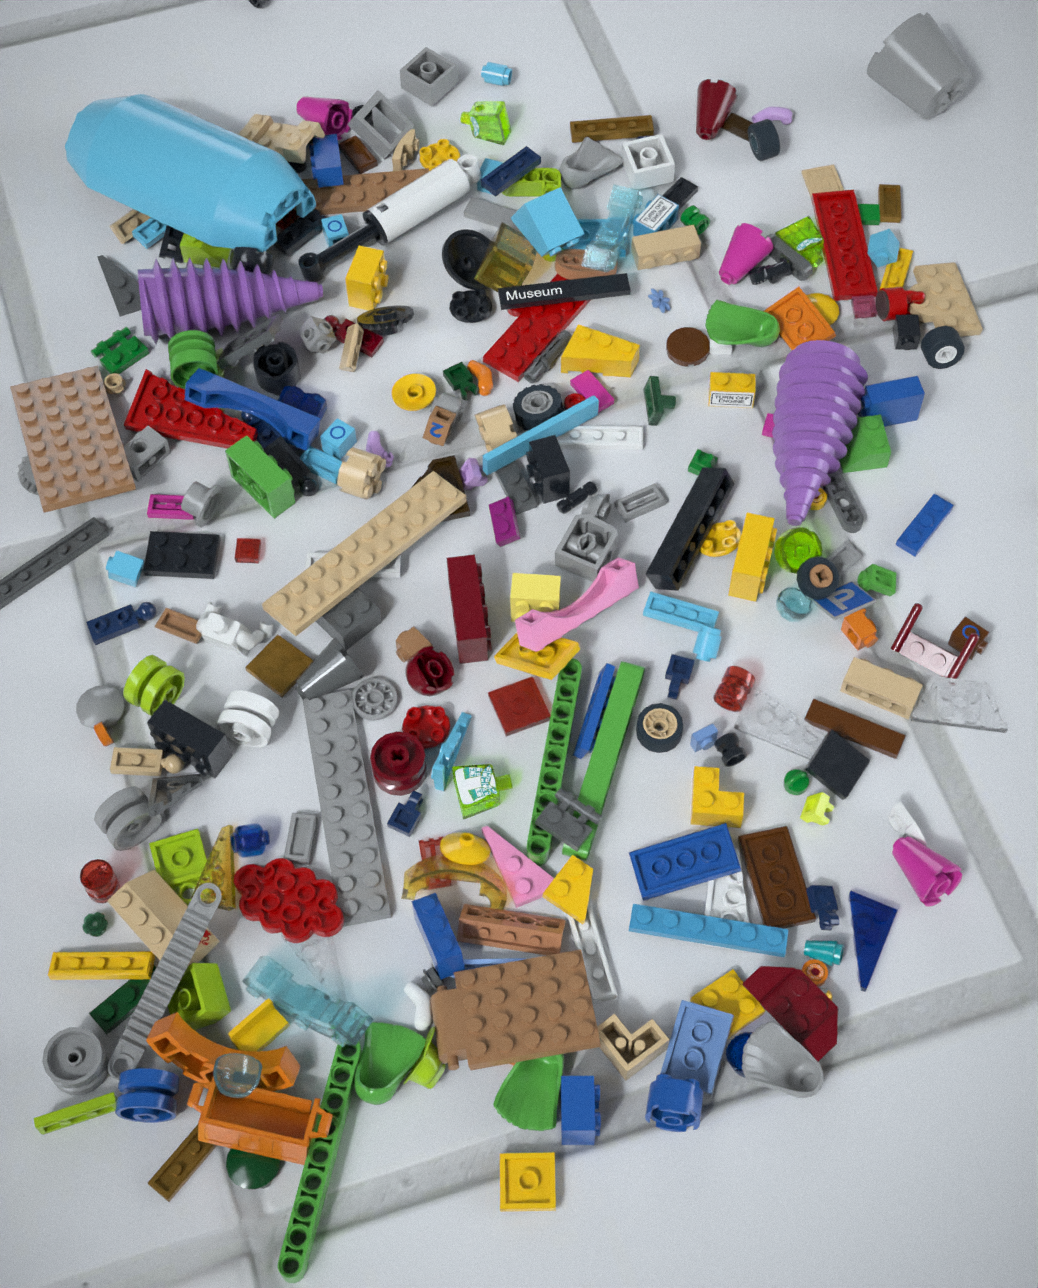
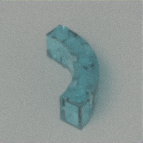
M613 185L607 210L610 211L606 222L601 223L596 234V241L592 240L591 243L586 245L581 266L603 272H609L611 269L614 270L622 250H626L628 247V235L636 210L641 208L643 196H640L641 191Z
M260 956L242 980L248 986L246 991L257 999L260 996L265 1000L269 998L276 1008L295 1019L294 1023L305 1031L310 1028L332 1039L342 1047L346 1044L355 1046L374 1020L354 1002L338 999L334 1003L330 999L331 997L309 984L305 987L299 985L291 979L294 974L278 964L270 956Z

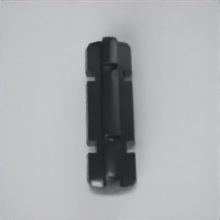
M589 481L583 485V488L580 487L566 496V500L563 498L557 502L556 506L560 513L566 514L571 510V507L575 508L585 501L588 495L592 496L597 493L598 489L595 483Z

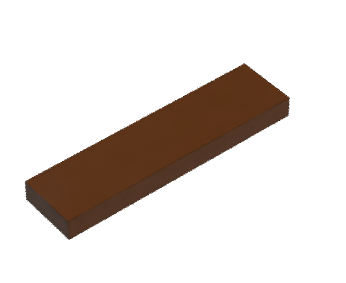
M816 699L812 700L804 718V723L827 732L833 730L844 739L894 759L897 758L906 736Z

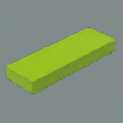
M112 1092L33 1118L35 1128L44 1135L116 1111L117 1096Z

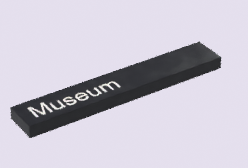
M627 273L498 288L501 310L630 295L631 292Z

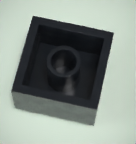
M556 435L530 441L529 451L526 452L529 463L526 465L529 478H533L535 481L533 487L536 496L541 497L543 504L566 498L570 494V470Z

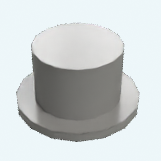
M197 481L194 482L183 498L181 509L196 517L197 526L201 528L206 526L219 507L223 495V487L217 484L210 489Z

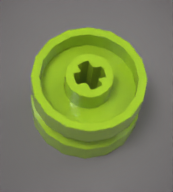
M153 654L146 656L134 667L127 678L123 696L126 701L136 707H141L143 712L152 716L164 700L172 704L176 703L184 687V673L173 666H167L164 660Z

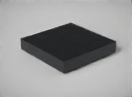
M830 730L804 770L840 799L844 800L848 797L870 760L835 731Z

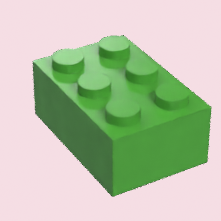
M246 435L225 450L231 477L274 519L295 504V490L291 483L292 476L286 469L282 470L278 466L277 461L272 455L265 454L257 441L253 442Z

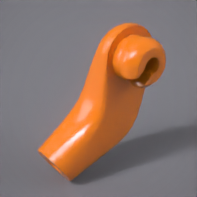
M471 360L467 365V369L478 379L479 394L488 396L493 389L492 372L487 366Z

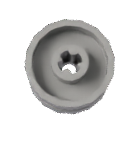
M133 786L117 791L107 798L96 811L94 821L100 830L107 834V838L116 850L124 851L138 846L148 839L159 826L161 815L159 813L156 816L149 817V801L147 796L140 788Z
M69 1027L59 1031L48 1041L43 1052L42 1062L45 1072L62 1092L69 1095H85L93 1092L104 1082L108 1074L109 1058L105 1048L91 1031L82 1027Z

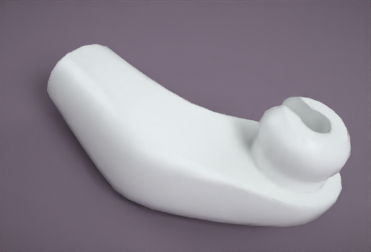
M411 981L405 986L404 992L415 1005L414 1023L416 1029L426 1031L432 1023L431 996Z

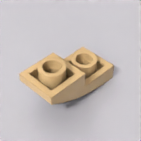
M415 129L408 131L398 143L392 157L393 171H401L403 166H407V160L413 159L415 151H418L419 139L416 138Z

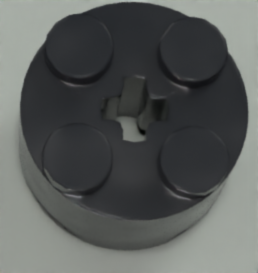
M278 342V344L262 345L255 352L253 357L255 376L258 385L263 390L274 393L276 396H282L297 385L301 374L296 351L292 346L284 342Z

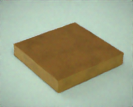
M277 634L245 668L249 674L280 697H283L296 684L298 678L311 665L313 660Z

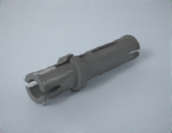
M562 330L547 349L534 359L531 367L524 372V378L529 383H535L543 372L549 370L550 364L568 345L572 335L568 331Z

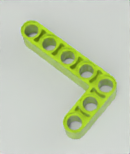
M534 168L501 193L509 197H540L561 187V173L556 168ZM547 254L543 258L546 261L554 262L556 255L550 257Z

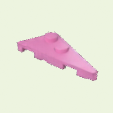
M483 827L482 834L490 846L491 854L515 907L518 908L542 898L543 892L554 878L490 827Z

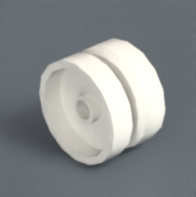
M239 690L230 692L224 704L225 711H222L216 723L217 729L225 733L229 740L240 745L254 748L265 747L272 733L271 728L275 725L278 718V708L268 699L255 693Z

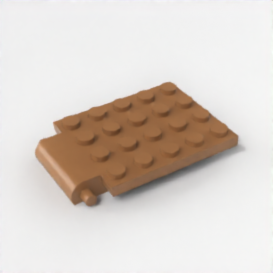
M581 949L454 972L456 988L448 990L447 986H439L437 992L430 998L439 1061H442V1064L448 1063L449 1070H457L459 1068L458 1061L468 1060L470 1070H477L601 1047Z

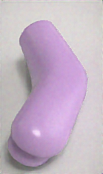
M767 107L753 115L752 121L756 123L765 119L771 121L781 120L784 125H788L792 122V111L783 107Z
M377 431L369 432L366 451L386 459L385 468L390 467L394 459L391 452L388 454L382 448L380 433Z

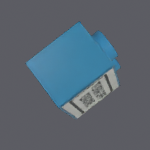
M658 194L653 200L648 201L645 209L640 214L638 213L634 217L632 222L634 225L633 235L639 236L669 230L678 220L679 205Z

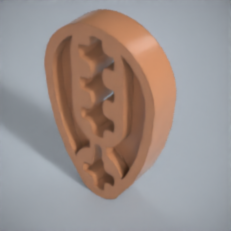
M566 249L556 255L555 271L560 276L570 280L614 275L617 271L618 262L615 258L602 253L582 249Z

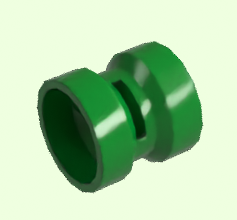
M695 205L685 209L680 217V221L685 226L694 225L697 235L703 233L710 224V219L705 214H701L700 209Z

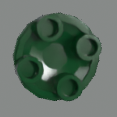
M231 1148L227 1154L226 1169L229 1178L236 1185L244 1189H264L276 1177L280 1169V1160Z

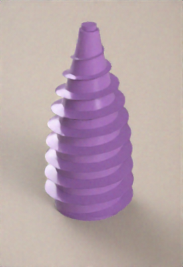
M190 257L186 268H178L173 258L169 268H161L159 262L155 259L152 269H138L144 337L151 336L156 345L160 335L167 334L169 339H171L177 333L187 330H197L208 334L209 329L217 328L222 337L225 327L233 325L239 333L241 323L249 321L255 327L258 318L266 316L269 319L273 313L282 310L286 313L288 308L297 305L301 306V304L316 301L323 297L322 284L308 282L307 280H295L291 276L289 278L279 277L275 270L272 271L271 275L261 273L258 264H256L253 272L245 271L241 261H239L236 270L228 269L224 259H222L219 269L212 268L207 258L202 268L195 267Z
M815 340L798 345L787 355L785 362L779 370L780 380L777 383L776 410L773 415V422L775 424L772 431L773 439L775 440L773 453L776 456V470L781 475L779 481L785 489L786 519L788 524L792 526H800L805 521L814 498L820 495L819 488L829 484L831 481L827 474H832L839 470L840 463L838 460L847 454L845 445L853 438L851 430L857 425L856 415L861 410L860 400L865 394L863 386L868 380L867 372L860 365L858 355L850 348L831 341Z

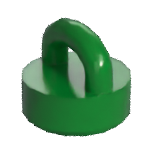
M798 769L790 770L786 773L783 781L785 790L792 795L803 794L809 785L808 773Z

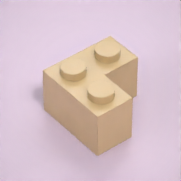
M615 1014L597 1026L601 1044L599 1048L625 1081L668 1049L669 1038L653 1019L633 1034L627 1030Z

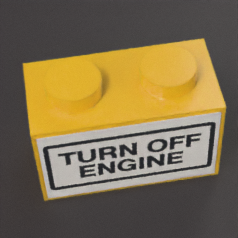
M710 372L708 406L753 408L756 374Z

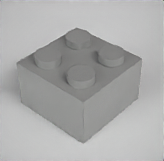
M425 47L400 69L401 88L433 106L458 83L457 65Z

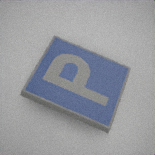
M853 581L837 587L836 591L827 598L811 599V602L834 621L877 603L875 598Z

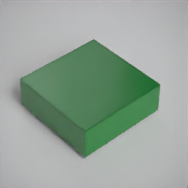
M858 204L862 225H879V204Z

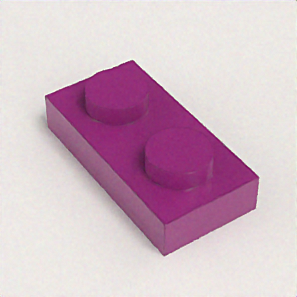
M508 496L489 504L496 544L502 547L521 539L513 500Z

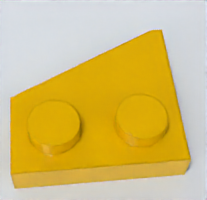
M572 855L543 892L542 897L581 924H584L593 868Z

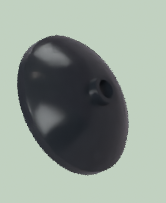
M463 229L452 233L442 247V261L451 278L461 286L471 290L491 287L494 283L476 273L480 266L493 275L500 277L502 270L483 261V257L492 241L474 230ZM491 248L488 254L502 262L499 251Z

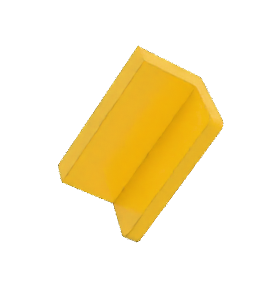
M268 998L234 1027L228 1035L232 1044L238 1050L260 1052L290 1025L275 1009L273 1002Z

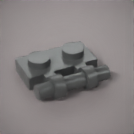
M559 789L555 797L562 801L560 806L550 801L536 819L535 824L578 852L592 833V828L587 826L586 823L590 820L597 825L602 816L595 812V808L588 804L586 806L577 800L576 795L573 793H566ZM570 807L581 814L578 819L567 812Z

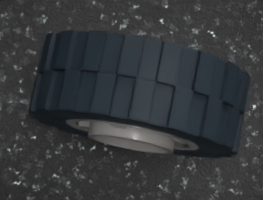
M531 385V387H526L520 391L514 398L513 410L518 426H521L525 431L564 412L561 394L558 393L557 389L549 385Z

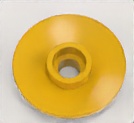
M422 374L405 375L397 380L392 388L394 403L399 408L407 411H417L426 408L433 402L436 395L434 382Z
M451 833L443 837L440 842L442 854L449 860L459 864H480L485 862L490 856L489 844L481 837L471 833Z

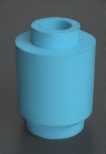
M488 62L487 65L482 67L481 77L484 78L485 83L500 86L509 85L512 78V69L508 68L507 65Z
M702 626V629L698 631L693 653L697 654L696 659L710 662L711 658L716 659L722 639L720 629Z

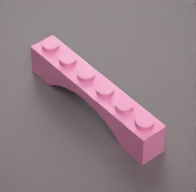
M618 557L601 567L589 589L571 605L552 612H540L532 609L517 618L515 624L520 645L535 652L542 650L546 645L560 639L562 635L579 627L580 624L595 617L602 610L611 607L623 597L630 595L631 592L639 588L635 563Z

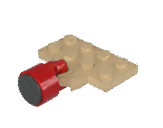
M955 262L915 266L913 273L918 284L913 285L906 291L902 287L881 288L877 293L876 311L882 321H893L896 315H918L919 322H933L935 328L940 326L953 327L958 331L960 337L980 335L983 330Z

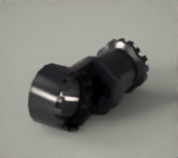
M782 257L779 259V262L773 265L756 267L749 271L748 274L753 285H757V282L760 284V281L764 282L767 279L770 283L774 284L779 278L792 274V265H789L790 261L788 262L786 257Z

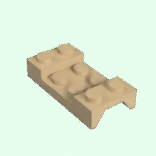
M254 114L238 134L280 153L289 162L303 164L306 161V145L313 137L324 138L325 136L318 122L303 120L298 126L274 123L271 116Z

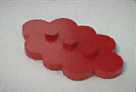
M276 858L266 864L264 868L256 864H247L241 867L234 875V885L237 892L242 895L239 900V908L243 917L250 921H260L263 930L268 933L282 932L288 942L302 943L307 941L313 934L321 937H331L343 928V913L335 905L338 900L335 885L329 880L317 879L314 871L309 868L295 869L293 863L288 859Z

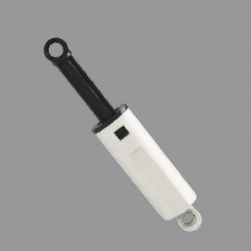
M465 154L457 162L453 159L446 160L364 211L362 215L365 225L319 254L312 252L303 254L299 258L298 264L305 281H320L324 277V271L327 267L356 250L359 245L362 246L375 239L380 245L384 246L470 191V184L477 183L481 178L477 157L473 154Z

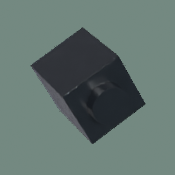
M896 315L893 325L895 350L918 348L921 337L918 315Z

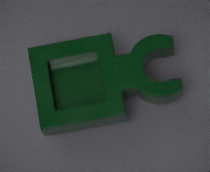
M463 362L443 370V377L453 391L460 389L463 400H468L467 391H472L475 396L477 395V386L473 383V376Z

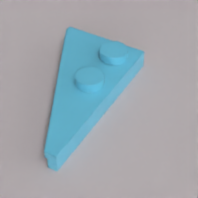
M464 712L461 713L446 743L442 744L439 756L433 765L431 779H434V787L437 790L444 791L470 723L471 715Z

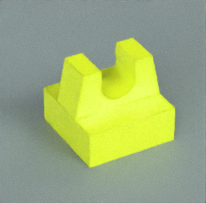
M823 792L808 796L800 819L807 823L814 822L822 826L828 824L830 819L825 817L824 813L831 812L834 809V806L829 802L830 797Z

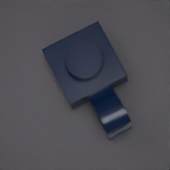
M671 654L665 674V679L671 680L668 698L677 700L681 683L689 684L695 660Z
M413 790L406 805L398 802L387 822V826L410 837L422 816L421 812L417 811L424 800L421 798L422 794Z
M811 885L808 887L806 892L811 912L818 913L821 930L831 931V925L838 926L840 924L839 917L835 913L838 911L833 886Z

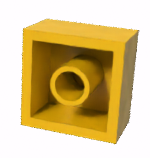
M358 246L345 278L350 307L369 311L375 309L376 304H380L382 289L387 287L389 275L386 274L387 260L384 259L383 250Z

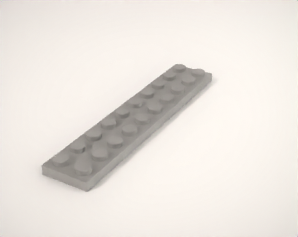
M351 690L329 693L311 700L305 698L303 706L332 882L338 893L336 905L341 909L344 916L343 927L391 918Z

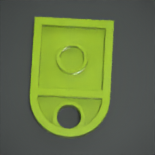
M199 829L149 843L156 871L187 906L192 898L185 899L182 897L185 890H197L204 883H213ZM206 888L201 892L202 901L209 896L210 888Z

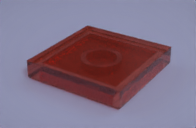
M533 676L488 692V698L506 737L550 721L551 715Z

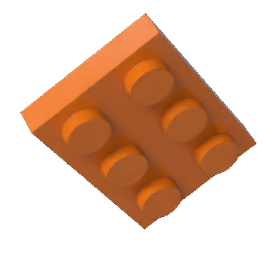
M799 286L763 311L777 319L780 325L779 335L791 351L798 345L808 341H830L836 337L835 331Z

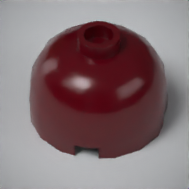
M432 646L423 647L409 658L405 669L406 679L410 687L418 694L429 697L439 695L453 685L451 681L452 676H454V668L449 658L442 651L438 653L432 650L435 648Z

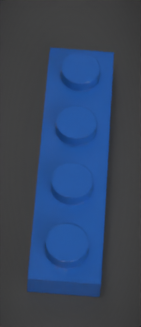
M606 663L599 671L572 755L579 759H582L588 752L591 753L594 748L596 739L593 737L595 731L598 732L603 720L600 717L601 711L606 709L609 701L607 692L608 689H612L616 679L613 676L615 666Z

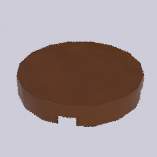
M683 327L676 329L667 338V355L670 360L680 366L699 365L709 355V339L701 330L696 328Z

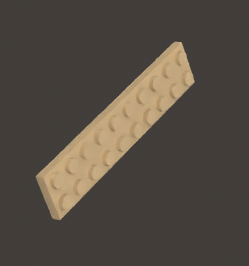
M434 471L263 602V610L293 635H299L466 502V495Z

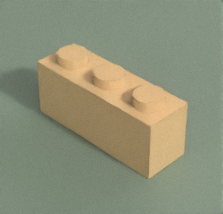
M694 225L632 237L631 253L637 270L651 269L657 266L671 265L700 258L701 243Z
M854 657L843 679L840 692L909 720L923 685L912 678H905L895 674L890 669L873 665L866 659Z

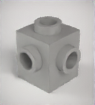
M310 316L298 330L304 341V346L311 352L324 354L337 339L331 325L325 319Z

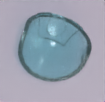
M239 1053L224 1054L218 1057L213 1071L214 1081L218 1090L225 1096L233 1098H243L250 1095L259 1084L262 1064L252 1056Z

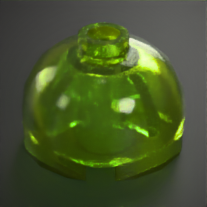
M804 527L787 529L780 534L774 546V557L779 567L793 574H797L803 562L809 558L822 556L823 552L822 543L818 535Z

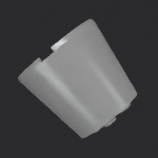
M927 12L925 15L918 13L899 25L883 41L885 46L880 53H874L867 67V75L927 120L936 117L958 100L972 77L969 68L933 17Z

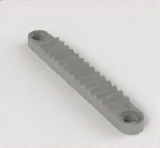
M213 883L200 885L190 901L109 1060L108 1072L114 1079L119 1080L120 1075L114 1069L116 1060L126 1059L129 1063V1070L137 1067L148 1045L146 1039L155 1021L161 1019L221 901V890L217 885ZM206 888L213 889L216 893V899L211 904H206L201 900V892Z

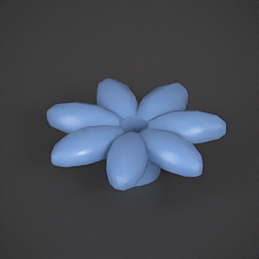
M652 288V294L648 295V297L653 300V307H659L662 313L665 312V309L670 311L671 307L668 304L670 299L663 297L662 290L657 292Z

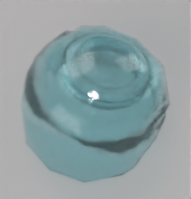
M786 588L777 596L776 609L780 616L789 622L802 621L813 610L811 608L812 599L807 598L797 588Z

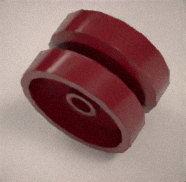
M397 731L385 734L376 741L371 750L370 761L374 780L379 788L390 795L397 796L411 794L413 790L415 791L420 788L426 779L427 773L426 757L421 742L409 733Z

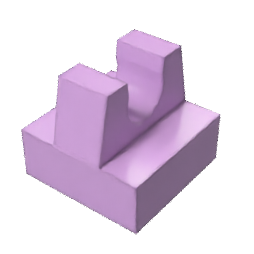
M468 458L459 469L464 490H472L475 486H484L488 481L487 477L481 476L483 466L478 464L476 458Z

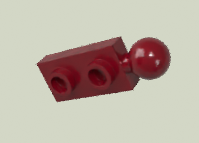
M328 315L324 318L331 325L332 331L335 332L336 340L345 343L348 327L356 323L345 319L340 324L339 319L334 315ZM362 328L364 333L360 352L372 358L384 343V337Z

